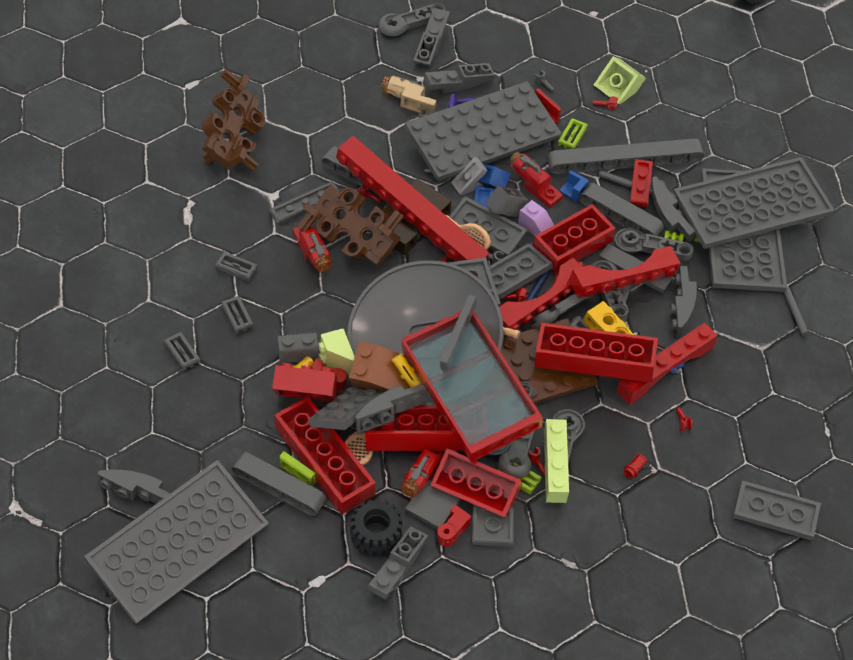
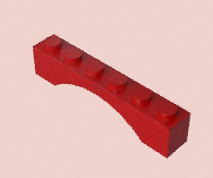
M668 246L655 249L645 262L630 269L606 270L591 265L575 268L572 270L568 281L578 298L589 297L593 294L606 293L616 288L622 289L626 286L639 285L649 280L655 281L658 278L671 277L676 274L681 263L672 247Z
M571 258L559 267L555 275L554 285L544 295L523 302L507 301L499 308L503 327L519 330L521 325L530 323L534 316L545 312L547 307L550 305L553 307L562 297H568L573 292V288L568 281L573 269L582 266L574 258Z
M703 323L656 355L652 383L620 379L617 393L631 405L643 397L654 384L672 369L690 359L700 358L712 350L718 335L706 323Z

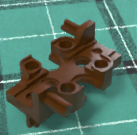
M225 69L220 77L228 82L229 86L215 95L212 100V104L222 112L223 119L216 114L217 112L208 114L202 124L203 132L207 135L202 148L206 152L203 156L204 162L208 164L216 160L227 169L241 162L254 171L259 164L247 154L254 150L256 143L240 136V129L246 130L251 135L256 134L257 131L263 128L265 116L257 108L260 101L255 95L253 96L245 90L250 77L244 74L237 78ZM237 109L239 111V116L236 115L234 110ZM223 134L228 137L229 142L225 141Z
M330 185L313 207L306 202L303 208L308 212L297 227L303 232L307 231L315 220L318 219L317 231L331 243L341 233H348L351 238L350 242L341 251L358 261L366 256L380 267L389 254L391 256L394 254L392 250L401 238L393 231L404 216L395 210L389 218L386 213L375 206L369 217L362 218L359 214V209L364 204L366 198L352 188H345L340 192ZM354 196L353 200L348 202L349 198ZM344 210L346 213L345 217L339 220L337 214L339 215L340 211ZM381 216V220L375 223L376 218ZM331 225V229L326 232V228ZM367 231H372L373 233L370 240L364 239V234ZM358 246V250L353 253L354 247Z

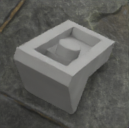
M474 157L451 183L460 195L467 194L476 190V186L483 187L479 180L488 170L479 158Z

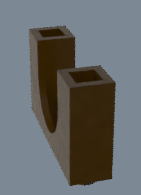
M418 178L413 183H409L445 215L450 213L452 200ZM390 204L385 205L382 210L389 218L394 212ZM381 216L376 218L375 223L381 220ZM400 222L393 231L401 238L394 249L405 256L416 245L417 233Z

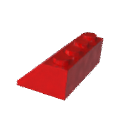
M446 449L430 486L505 518L515 503L523 483L518 478L478 461L471 462L468 457Z

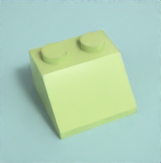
M613 56L594 83V86L609 97H617V103L621 104L638 91L646 77L623 60Z
M344 329L321 334V342L318 343L320 354H318L319 359L323 360L324 366L333 369H343L346 372V380L350 381L349 375L355 356Z

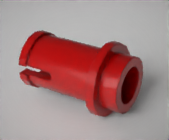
M637 454L630 464L625 465L624 475L629 479L636 478L639 470L647 463L646 458L641 454Z

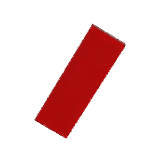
M635 159L630 203L635 206L648 207L652 161Z

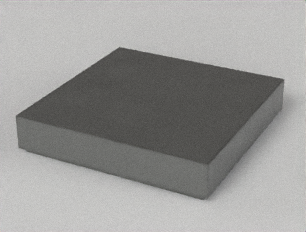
M429 480L420 492H416L406 506L405 512L438 530L439 526L446 523L449 519L450 509L454 505L458 506L461 499L430 486L432 481Z
M473 505L472 545L513 547L514 508H511L504 518Z

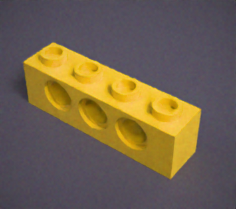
M604 301L587 311L583 319L589 329L635 335Z

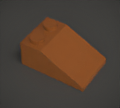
M359 341L349 375L352 386L365 389L373 388L376 391L384 392L400 385L404 390L410 388L406 380L400 377L401 373L394 362H392V359L400 353L379 345ZM403 355L404 358L406 359V361H407V362L409 363V365L411 366V364H410V362L408 361L407 357H406L405 355ZM403 365L402 367L404 368V370L406 371V373L408 374V376L410 377V379L413 380L412 377L410 376V374L408 373V371L406 370V368H405L404 365Z

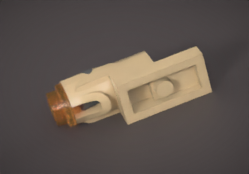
M396 76L384 77L381 89L385 90L386 93L401 98L400 107L421 113V109H427L429 114L436 112V100L424 97V86L418 85L416 81Z

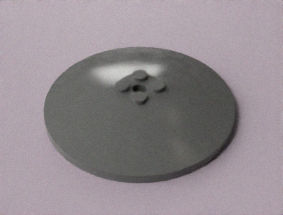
M441 261L410 262L383 273L362 292L350 315L347 339L354 356L359 341L379 345L405 355L402 351L401 340L409 334L421 331L426 326L438 323L445 317L449 318L455 315L459 310H462L467 297L472 295L476 296L475 314L501 352L504 329L500 308L488 287L478 277L464 268ZM470 324L464 333L449 369L487 352ZM452 333L412 352L416 359L419 360L420 366L429 379L445 372L440 369V359ZM492 357L433 385L445 406L455 403L478 389L490 376L496 364ZM426 390L427 403L419 406H436Z

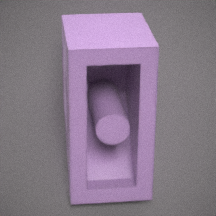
M533 200L520 210L518 224L528 229L527 231L534 236L554 226L547 211Z

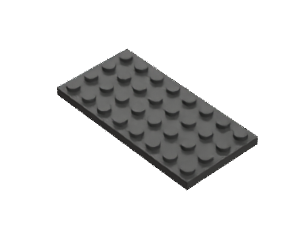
M528 81L405 122L404 128L437 181L459 174L474 157L479 158L484 165L558 139L562 134Z
M802 157L676 188L673 191L679 206L695 230V234L704 249L833 215L835 211Z
M702 168L701 182L743 171ZM780 229L708 248L712 288L776 292L787 290Z
M216 460L85 555L84 560L136 625L268 526L269 523L222 464Z

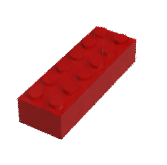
M541 323L536 348L535 367L652 383L658 338Z
M307 396L274 415L275 429L301 463L316 473L314 476L316 477L315 481L342 515L375 495L376 482L334 429L310 426L309 419L319 410Z
M417 406L394 414V421L365 431L366 451H423L424 449L429 451H446V449L464 451L437 406ZM446 406L450 414L465 407ZM481 406L455 419L469 445L487 438L486 406Z

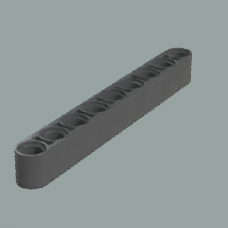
M699 139L555 150L547 155L550 171L553 174H568L570 171L579 173L634 168L635 159L652 161L653 166L695 163L704 158L703 148Z

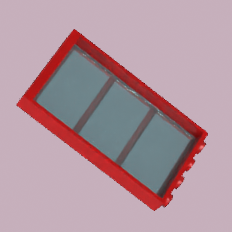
M459 310L449 318L445 317L432 326H426L415 334L407 335L401 340L403 353L411 366L414 367L416 374L426 387V390L469 460L473 462L541 428L543 417L475 312L471 317L448 372L440 369L441 356L462 311Z

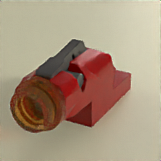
M519 152L513 154L509 163L516 170V173L525 180L524 188L548 208L553 207L562 200L563 194L550 184L551 176L541 169L526 154Z
M311 226L304 232L298 227L293 228V235L305 259L310 260L319 272L329 270L332 267V259L316 228L313 229Z
M424 449L404 477L401 486L402 492L410 497L419 494L429 480L432 481L445 451H429Z

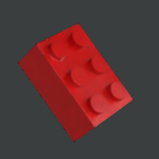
M281 363V366L276 365L272 389L277 396L304 399L308 396L311 400L332 402L336 399L339 379L336 373L329 368H321L320 371L313 370L311 366L302 365L301 368H296L292 364Z

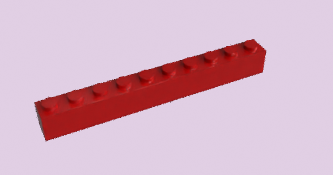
M352 136L338 148L336 158L340 164L345 165L354 176L360 178L368 188L375 191L382 200L390 204L394 211L396 210L402 214L408 223L413 224L422 235L428 237L451 260L457 262L485 257L487 260L489 256L488 251L357 138Z

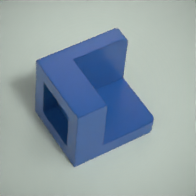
M484 164L488 171L480 178L479 182L506 188L511 173L495 166Z
M570 171L567 182L560 189V193L577 203L580 194L588 186L589 180Z

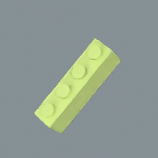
M546 419L544 428L546 502L566 503L569 495L566 420Z

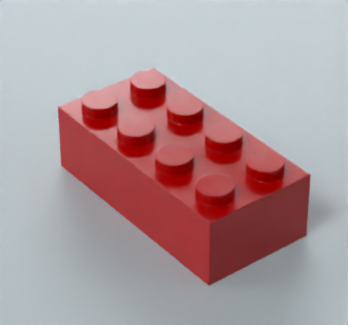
M591 204L537 234L534 238L533 247L553 263L551 270L556 274L559 267L571 258L579 261L613 242L616 228Z

